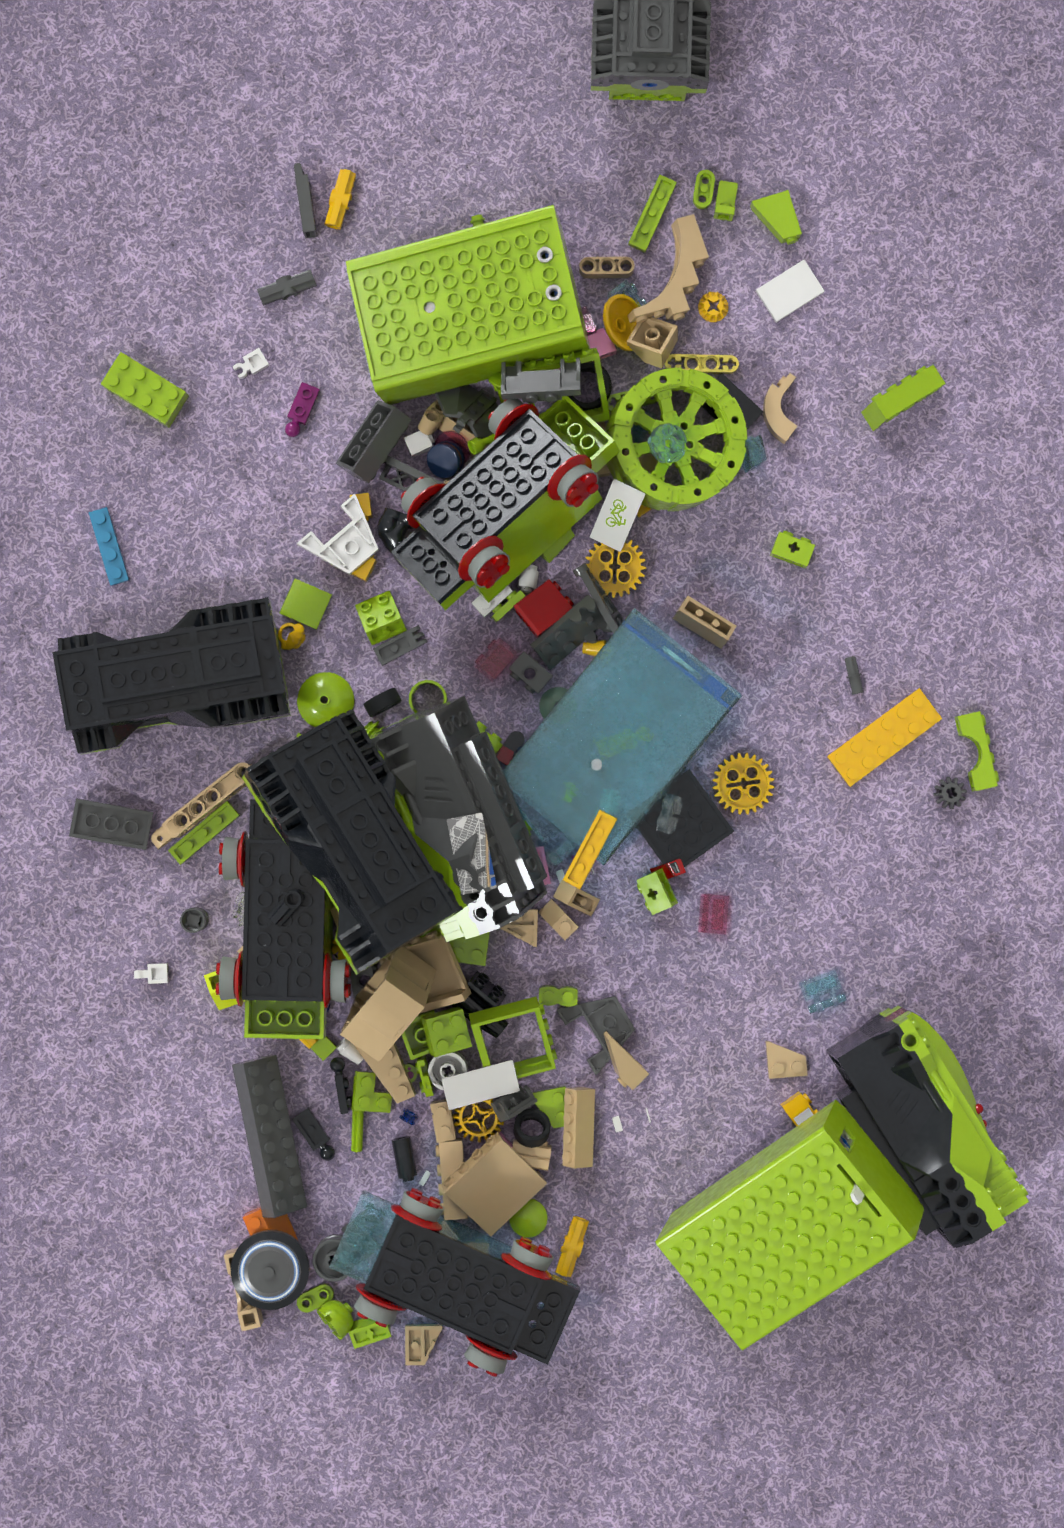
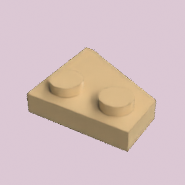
M765 1041L769 1079L808 1076L805 1055L770 1041Z

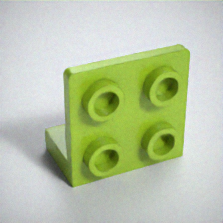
M390 591L355 605L372 646L407 631Z

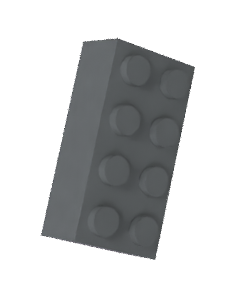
M377 400L336 464L353 477L370 483L375 478L380 466L387 460V456L392 448L397 445L402 433L407 430L411 419L395 406Z

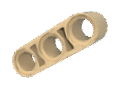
M585 257L580 261L579 273L583 278L587 279L629 278L634 272L635 264L630 257ZM588 264L591 265L593 269L587 272L584 271L582 267ZM608 264L612 269L604 271L602 266ZM623 264H627L631 267V269L629 271H623L621 269V266Z

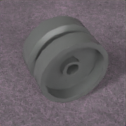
M332 1234L326 1236L319 1242L313 1254L312 1263L314 1270L326 1281L337 1282L343 1280L351 1274L355 1266L357 1251L351 1241L344 1235Z

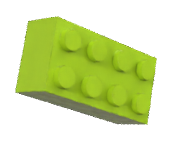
M122 352L119 353L101 382V385L106 390L170 428L189 397L184 390Z
M440 925L420 935V937H424L432 931L440 932ZM490 932L469 939L463 936L449 941L458 963L485 966Z

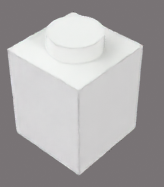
M421 431L404 438L412 458L429 451L433 447L432 444L435 443L432 435H425Z

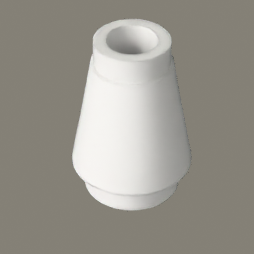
M345 1038L336 1047L339 1050L338 1053L357 1065L364 1059L353 1043Z

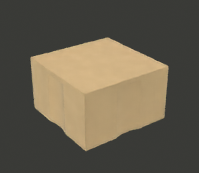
M403 946L394 951L355 996L340 1035L379 1062L424 1009L437 970Z

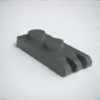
M419 625L373 648L382 666L427 643L426 639L418 641L419 638L424 636L423 632L416 635L414 633L421 629Z

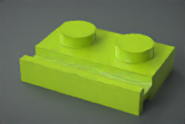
M514 590L506 597L508 600L506 604L502 606L500 603L492 610L494 615L491 618L497 623L517 602L525 597V594L521 590L518 593Z

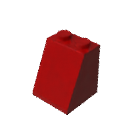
M550 579L513 606L514 611L536 638L548 630L574 605L568 596L564 597L560 593L562 589L556 581L551 582Z

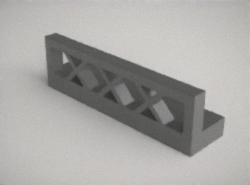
M387 456L386 466L379 477L380 480L402 491L408 490L409 487H404L402 480L409 477L412 478L413 484L420 477L432 478L437 484H445L390 456ZM392 468L396 470L398 477L390 480L386 476Z

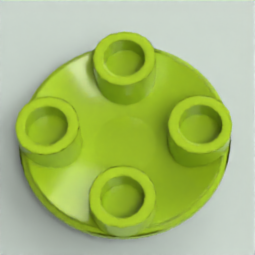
M530 1199L509 1219L513 1231L518 1235L534 1237L545 1229L548 1217L544 1206L537 1200Z

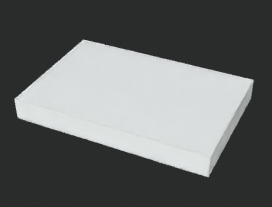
M802 260L756 289V293L776 323L825 292L805 260Z

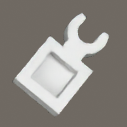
M258 348L243 357L245 363H237L233 368L235 371L239 368L243 369V372L238 375L240 379H243L249 371L255 375L270 365Z

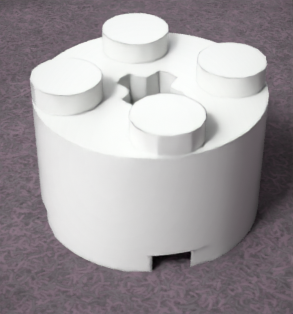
M457 1051L433 1057L428 1068L431 1082L440 1090H444L443 1078L468 1071L465 1058ZM451 1066L453 1072L446 1074L443 1067Z

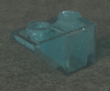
M751 435L745 441L746 453L741 465L745 473L755 469L767 460L761 435L755 438Z

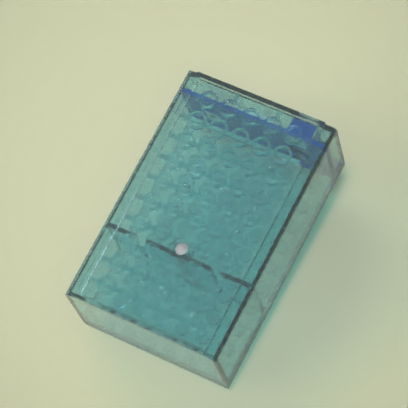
M634 608L503 772L510 789L579 846H581L599 810L617 818L610 835L596 859L602 865H606L617 855L744 697Z

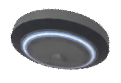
M264 1230L246 1238L236 1250L231 1263V1279L239 1296L248 1304L263 1310H276L293 1303L305 1289L310 1272L309 1259L300 1242L293 1236L278 1230Z

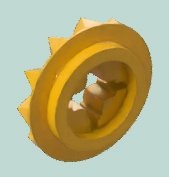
M708 292L703 295L698 304L699 314L708 322L721 321L728 312V302L725 296L719 292ZM709 302H711L712 304H714L715 302H716V303L718 302V305H717L718 311L715 310V309H712V310H710V311L708 312V310H709V308H710Z

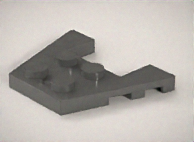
M616 996L557 1009L565 1025L583 1015L603 1047V1050L586 1059L595 1075L611 1059L604 1033L607 1031L622 1046L635 1030Z

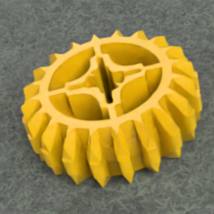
M493 1099L485 1100L483 1102H486L491 1106L490 1103L493 1102ZM478 1103L472 1104L473 1113L463 1118V1111L466 1106L454 1109L455 1112L459 1113L453 1115V1119H459V1121L454 1123V1126L461 1125L458 1133L465 1131L463 1138H467L468 1134H470V1141L472 1142L474 1136L478 1137L477 1141L479 1143L481 1142V1136H484L486 1141L489 1138L488 1134H495L493 1130L501 1131L497 1124L504 1125V1121H499L493 1108L482 1109ZM476 1108L480 1114H485L484 1117L482 1116V1122L478 1118H473V1115L476 1116ZM495 1114L493 1124L486 1129L485 1119ZM476 1123L481 1131H474L466 1124Z

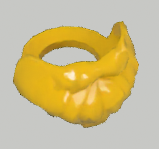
M300 622L296 624L285 623L280 627L278 639L281 642V648L284 650L298 649L305 641V629ZM286 627H293L294 631L289 633L287 640H284L282 638L283 630Z

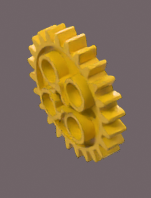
M632 540L624 543L622 550L618 551L617 564L621 567L616 572V584H613V569L610 568V565L614 564L615 549L603 543L600 546L594 543L596 550L589 549L592 556L585 557L590 561L589 564H586L603 590H605L606 595H609L611 592L613 598H615L616 593L623 597V591H626L629 595L630 588L637 590L634 584H642L638 578L645 577L641 570H645L646 567L641 566V563L645 562L646 559H640L643 552H636L639 546L632 547ZM603 552L611 553V560L609 562L601 560ZM624 552L629 553L631 556L630 561L627 563H622L620 560V555ZM606 570L609 571L611 577L608 581L604 582L600 579V574ZM623 571L628 572L630 575L627 582H621L619 579V575Z
M737 753V759L730 755V761L723 759L724 766L718 764L720 772L714 771V774L718 776V778L712 779L713 782L717 783L712 789L718 790L714 797L720 796L721 799L718 803L725 802L724 809L730 806L731 813L735 809H738V815H741L742 810H745L746 815H748L749 809H752L755 813L757 812L756 806L762 809L763 805L761 802L768 803L769 801L766 796L773 795L769 792V789H773L774 786L769 785V782L773 781L774 778H769L768 776L772 771L765 770L768 764L761 765L762 758L755 761V754L751 759L748 753H745L744 758H742L740 753ZM750 767L756 771L754 778H749L746 774L747 769ZM730 770H734L737 773L735 781H731L727 777ZM741 778L744 781L760 780L758 784L746 785L745 789L742 786L726 787L727 784L741 782ZM752 786L757 787L759 790L757 797H752L749 794ZM733 789H737L740 793V797L737 800H733L730 797V792Z

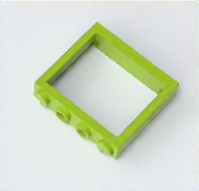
M583 348L579 352H564L561 356H546L542 360L536 361L533 359L522 364L523 372L560 368V359H564L565 363L576 362V358H580L581 363L593 361L601 407L585 410L584 412L596 423L610 419L601 362L596 348Z
M537 996L469 1014L483 1068L492 1064L481 1025L535 1012L546 1054L515 1062L514 1068L517 1079L556 1069L554 1061L558 1059L556 1050H551V1045H554L552 1035L547 1034L546 1030H549L547 1018L543 1019L542 1017L545 1014L543 1003L538 1002Z

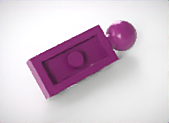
M303 382L301 383L287 415L288 419L292 420V422L285 426V432L288 436L296 437L300 433L299 423L306 425L320 389Z

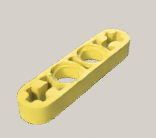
M671 354L664 364L666 369L671 368V365L668 364V362H671V359H675V362H681V358H684L683 370H690L687 366V361L694 359L697 362V367L694 370L711 374H732L739 367L738 359L732 355ZM719 359H723L722 363H728V360H732V363L736 366L729 369L727 365H722L721 370L719 369ZM707 360H714L716 367L708 369L706 367ZM677 364L675 368H681V365Z

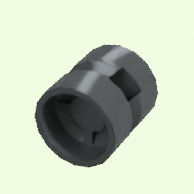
M200 907L186 909L180 917L182 928L189 933L204 930L209 922L207 912Z

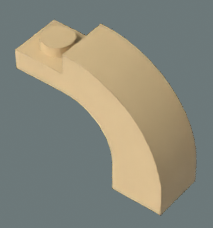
M791 373L787 377L783 375L777 386L772 383L763 403L765 424L771 434L783 444L786 443L797 428L796 424L786 418L781 409L782 396L796 378Z

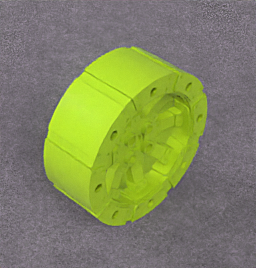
M667 368L642 378L617 402L610 413V419L606 423L605 432L615 440L620 450L607 463L613 479L645 493L641 504L659 511L661 509L668 511L690 509L718 494L720 490L727 487L734 479L746 453V422L735 397H731L728 393L729 390L721 382L706 373L694 369ZM683 390V392L690 393L691 395L688 405L678 417L671 400L672 391ZM653 396L656 397L661 411V421L654 420L640 408L646 399H650ZM705 402L714 408L718 419L702 426L701 424L693 425L695 415ZM627 404L631 405L632 411L626 410ZM633 424L639 425L648 431L652 438L647 442L633 443L631 434ZM663 429H667V430H668V434H667V435H664V434L662 433V430H663ZM714 434H723L725 447H723L722 453H715L704 448V445L698 441ZM671 436L678 438V445L672 443ZM687 442L691 443L690 448L686 446ZM622 449H628L629 454L627 456H624L622 454ZM651 453L658 456V462L651 473L641 466L638 458L642 455ZM691 458L709 464L708 466L714 469L709 474L710 477L699 481L691 467ZM672 464L679 470L682 485L673 486L664 482L667 469ZM651 484L657 485L655 487L656 491L650 489ZM695 489L700 491V496L694 494Z

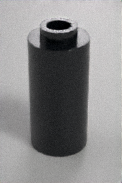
M410 1136L392 1139L398 1179H403V1182L414 1180L417 1170Z

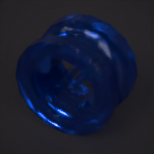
M404 1108V1114L400 1115L399 1118L410 1125H415L414 1120L418 1119L419 1116Z

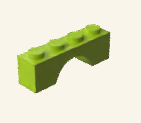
M978 711L954 717L958 735L973 741L978 750V761L975 767L968 772L971 790L979 791L998 786L999 775L997 771H994L993 763H995L993 753L989 750L990 737L988 733H985L984 726H986V720L984 715H981V712Z

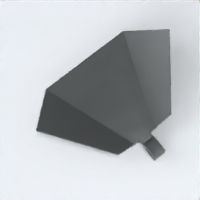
M469 384L435 393L444 417L458 418L457 424L453 427L455 432L459 434L467 424L470 426L475 438L483 439L494 434L489 430L488 416L499 405L496 404L497 399L483 389L478 391Z

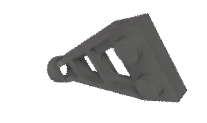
M586 563L574 569V575L582 578L606 621L605 626L610 633L613 632L614 636L626 628L625 620L590 572Z

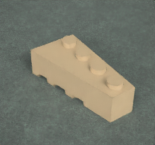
M396 1043L393 1044L379 1062L354 1045L397 1104L417 1094Z

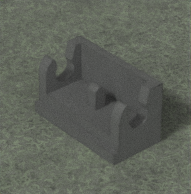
M519 1085L520 1091L501 1096L490 1103L500 1122L513 1118L537 1102V1099L527 1085L523 1088Z

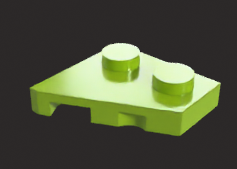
M565 1086L532 1092L537 1099L535 1105L548 1116L553 1128L564 1127Z

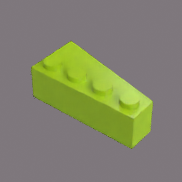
M934 365L928 368L926 366L921 367L915 372V376L908 375L901 380L902 384L897 386L895 383L886 389L887 393L884 395L880 392L871 398L872 403L861 413L873 431L878 429L885 421L886 423L899 415L901 411L908 410L916 404L915 402L922 401L946 384Z

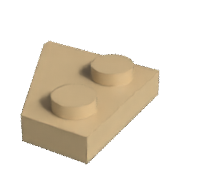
M530 909L522 917L500 929L533 947H537L538 909Z
M443 1324L405 1325V1365L426 1364Z

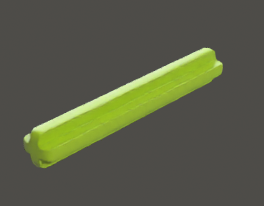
M352 1110V1152L362 1151L364 1111Z

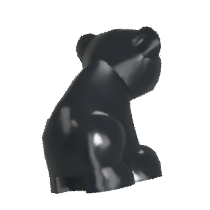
M390 508L384 509L377 524L378 536L390 553L405 540L407 530L413 529L408 524L406 513ZM393 555V557H394V559L396 560V562H397L399 565H401L400 562H399V561L395 558V556Z

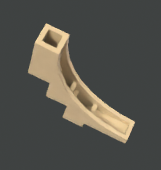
M694 214L677 218L671 225L675 240V260L669 282L658 297L643 306L633 309L628 314L630 323L635 321L642 323L647 321L649 317L654 316L656 319L664 315L666 320L674 319V321L683 319L690 310L685 295L694 292V288L699 284L695 268L703 266L704 262L709 258Z

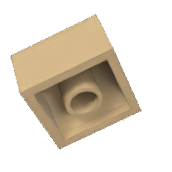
M649 317L647 321L637 323L627 340V345L643 362L662 369L678 341V326Z

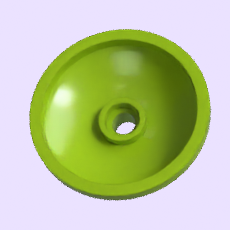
M321 672L312 675L301 685L297 696V706L302 718L311 726L317 727L326 721H330L331 718L339 716L341 713L352 710L354 708V694L351 686L344 678L335 673ZM324 696L328 698V702L325 704L321 702V698Z

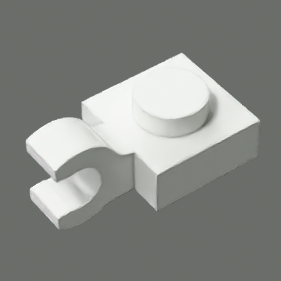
M168 963L147 964L148 970L134 971V979L148 978V984L168 983Z

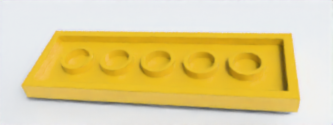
M918 688L830 753L827 758L847 785L851 787L942 718L921 689Z

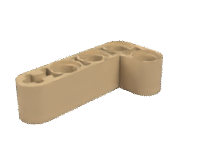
M438 400L434 401L426 409L418 425V429L425 435H432L437 429H440L467 449H469L468 441L475 438L470 426L467 424L459 434L453 430L458 418L444 417Z

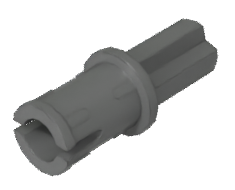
M856 657L845 658L848 674L846 678H849L852 695L863 693L864 690L860 678L862 674H859Z

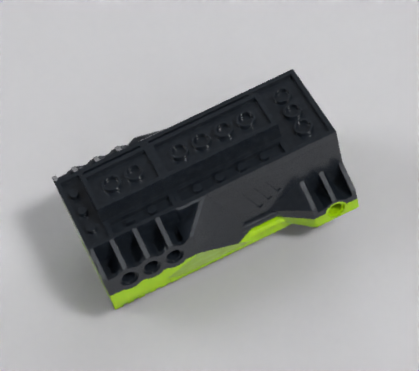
M269 597L190 610L176 625L160 634L119 641L99 632L58 638V651L52 652L66 731L72 733L77 752L81 755L120 748L129 735L138 728L161 724L219 728L291 716L277 630Z
M353 709L331 718L330 721H326L288 742L246 769L242 779L262 812L286 845L325 889L339 912L335 941L356 975L463 910L462 906H459L453 891L443 880V875L432 869L395 808L396 778L389 771L385 760L378 753L374 742L367 735L364 726L356 717Z
M896 1006L893 1009L888 1008L868 1020L859 1030L826 1050L848 1087L836 1093L837 1097L919 1198V1202L924 1207L919 1229L925 1235L937 1230L953 1248L971 1245L1007 1223L1004 1217L1029 1202L1026 1197L1029 1195L1027 1190L1016 1181L1018 1176L1013 1168L1005 1163L1007 1161L1006 1156L991 1141L986 1130L987 1122L982 1119L980 1114L983 1112V1106L976 1104L971 1087L957 1058L944 1039L920 1016L900 1006Z

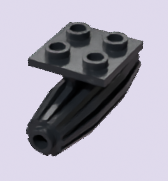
M476 971L467 983L471 991L468 998L463 1002L452 1004L453 1007L458 1006L462 1008L464 1016L469 1021L470 1013L500 1006L506 997L502 987L494 985L489 981L490 978L485 973H480L479 971ZM504 1019L481 1025V1029L497 1038L509 1023Z

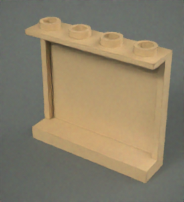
M429 932L426 936H419L403 946L437 970L426 1005L420 1013L463 1002L471 994L469 986L450 942H446L441 932ZM385 957L384 959L380 960V964H381V965H382L383 962L387 959V957Z
M497 1132L491 1135L480 1149H476L466 1162L461 1163L452 1175L446 1177L441 1186L444 1193L491 1237L536 1195L547 1182L539 1171L536 1172Z

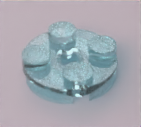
M670 423L661 424L652 431L651 436L648 438L650 450L660 463L677 462L685 454L686 435L677 425ZM666 440H670V441H671L670 444H669V445H670V448H669V447H666V445H665V441H666Z

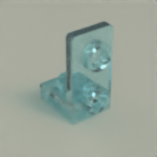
M627 279L608 292L607 295L609 299L617 294L626 295L625 293H628L639 307L647 304L644 298L641 299L638 296V290L632 282L629 284Z

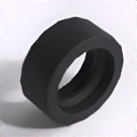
M391 688L369 699L363 705L369 717H374L396 706L402 700L396 688Z
M525 1109L515 1118L513 1129L515 1139L525 1147H540L549 1138L551 1123L548 1116L539 1109ZM526 1120H535L543 1126V1132L539 1136H528L522 1132L521 1124Z

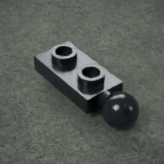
M335 1057L330 1062V1068L335 1072L334 1077L340 1114H347L350 1111L349 1108H352L351 1096H347L346 1089H349L348 1077H344L343 1073L345 1061L340 1057Z
M309 1107L292 1118L313 1151L320 1148V1157L325 1161L332 1160L335 1156V1150L332 1146L326 1145L330 1138Z

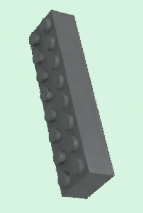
M267 1055L232 1064L262 1216L265 1218H276L306 1208L307 1202L277 1055Z

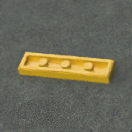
M599 810L563 881L578 889L582 888L617 818Z

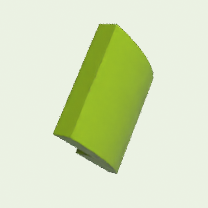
M294 578L279 614L317 630L332 594Z

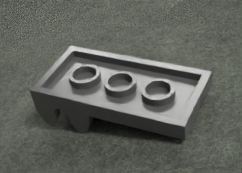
M588 594L531 643L530 646L551 670L583 641L597 643L598 636L595 634L597 629H601L604 632L609 631L605 626L606 621L595 601Z
M76 798L69 837L146 850L153 812Z

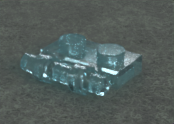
M835 970L799 982L805 1001L811 999L814 1001L813 1005L808 1006L810 1014L814 1012L820 1013L825 1008L830 1006L836 1007L841 1002L846 1001L844 993L838 996L835 993V990L842 988ZM829 993L830 999L820 1002L819 996Z

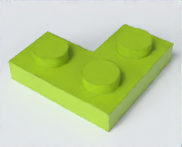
M355 1071L351 1110L391 1112L392 1096L390 1093L374 1092L376 1078L374 1072Z

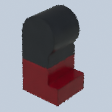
M514 731L510 733L497 754L498 761L510 768L516 762L511 758L517 748L521 747L525 741L524 735L521 732Z

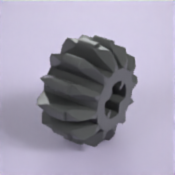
M946 777V782L943 779L939 780L941 786H934L936 790H939V793H933V796L940 797L936 800V803L939 804L943 801L942 808L949 806V809H954V804L957 807L961 806L959 800H966L964 796H961V793H967V790L960 789L964 786V783L957 784L958 778H954L951 781L950 777ZM952 788V793H954V796H949V794L946 793V791L951 790Z

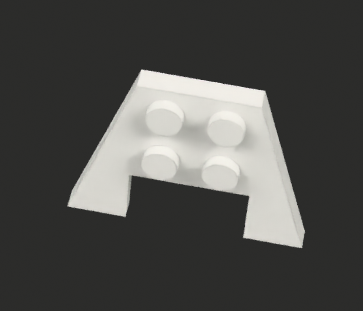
M355 494L341 505V508L352 521L325 545L321 543L312 531L297 542L298 546L348 575H351L379 551Z

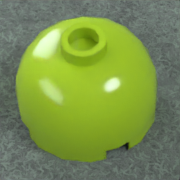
M330 1300L317 1309L321 1320L325 1325L329 1326L333 1331L332 1333L339 1340L344 1338L353 1326L351 1313L353 1310L348 1303L342 1304L338 1300Z

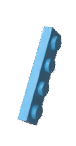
M105 507L89 512L110 586L129 581L108 508Z

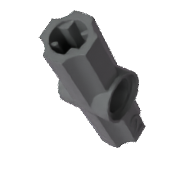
M310 269L294 276H282L275 283L258 288L257 291L264 306L280 299L287 300V297L293 295L295 297L299 292L316 287L317 285Z

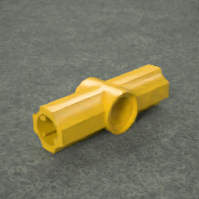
M340 169L335 189L333 188L330 194L325 226L341 230L346 210H349V200H352L351 193L356 180V173L347 169Z
M573 1216L568 1233L564 1237V1244L561 1246V1255L555 1270L556 1273L565 1277L572 1276L576 1260L580 1257L583 1248V1239L589 1224L588 1220Z

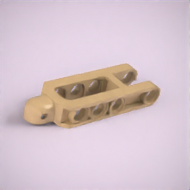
M244 762L236 764L171 815L152 834L151 840L156 848L159 850L174 838H180L246 787L247 785L242 779V770L250 767L252 764ZM214 792H216L218 795L216 801L212 800V794ZM198 804L202 805L201 813L197 812ZM183 816H186L187 823L185 825L182 824Z

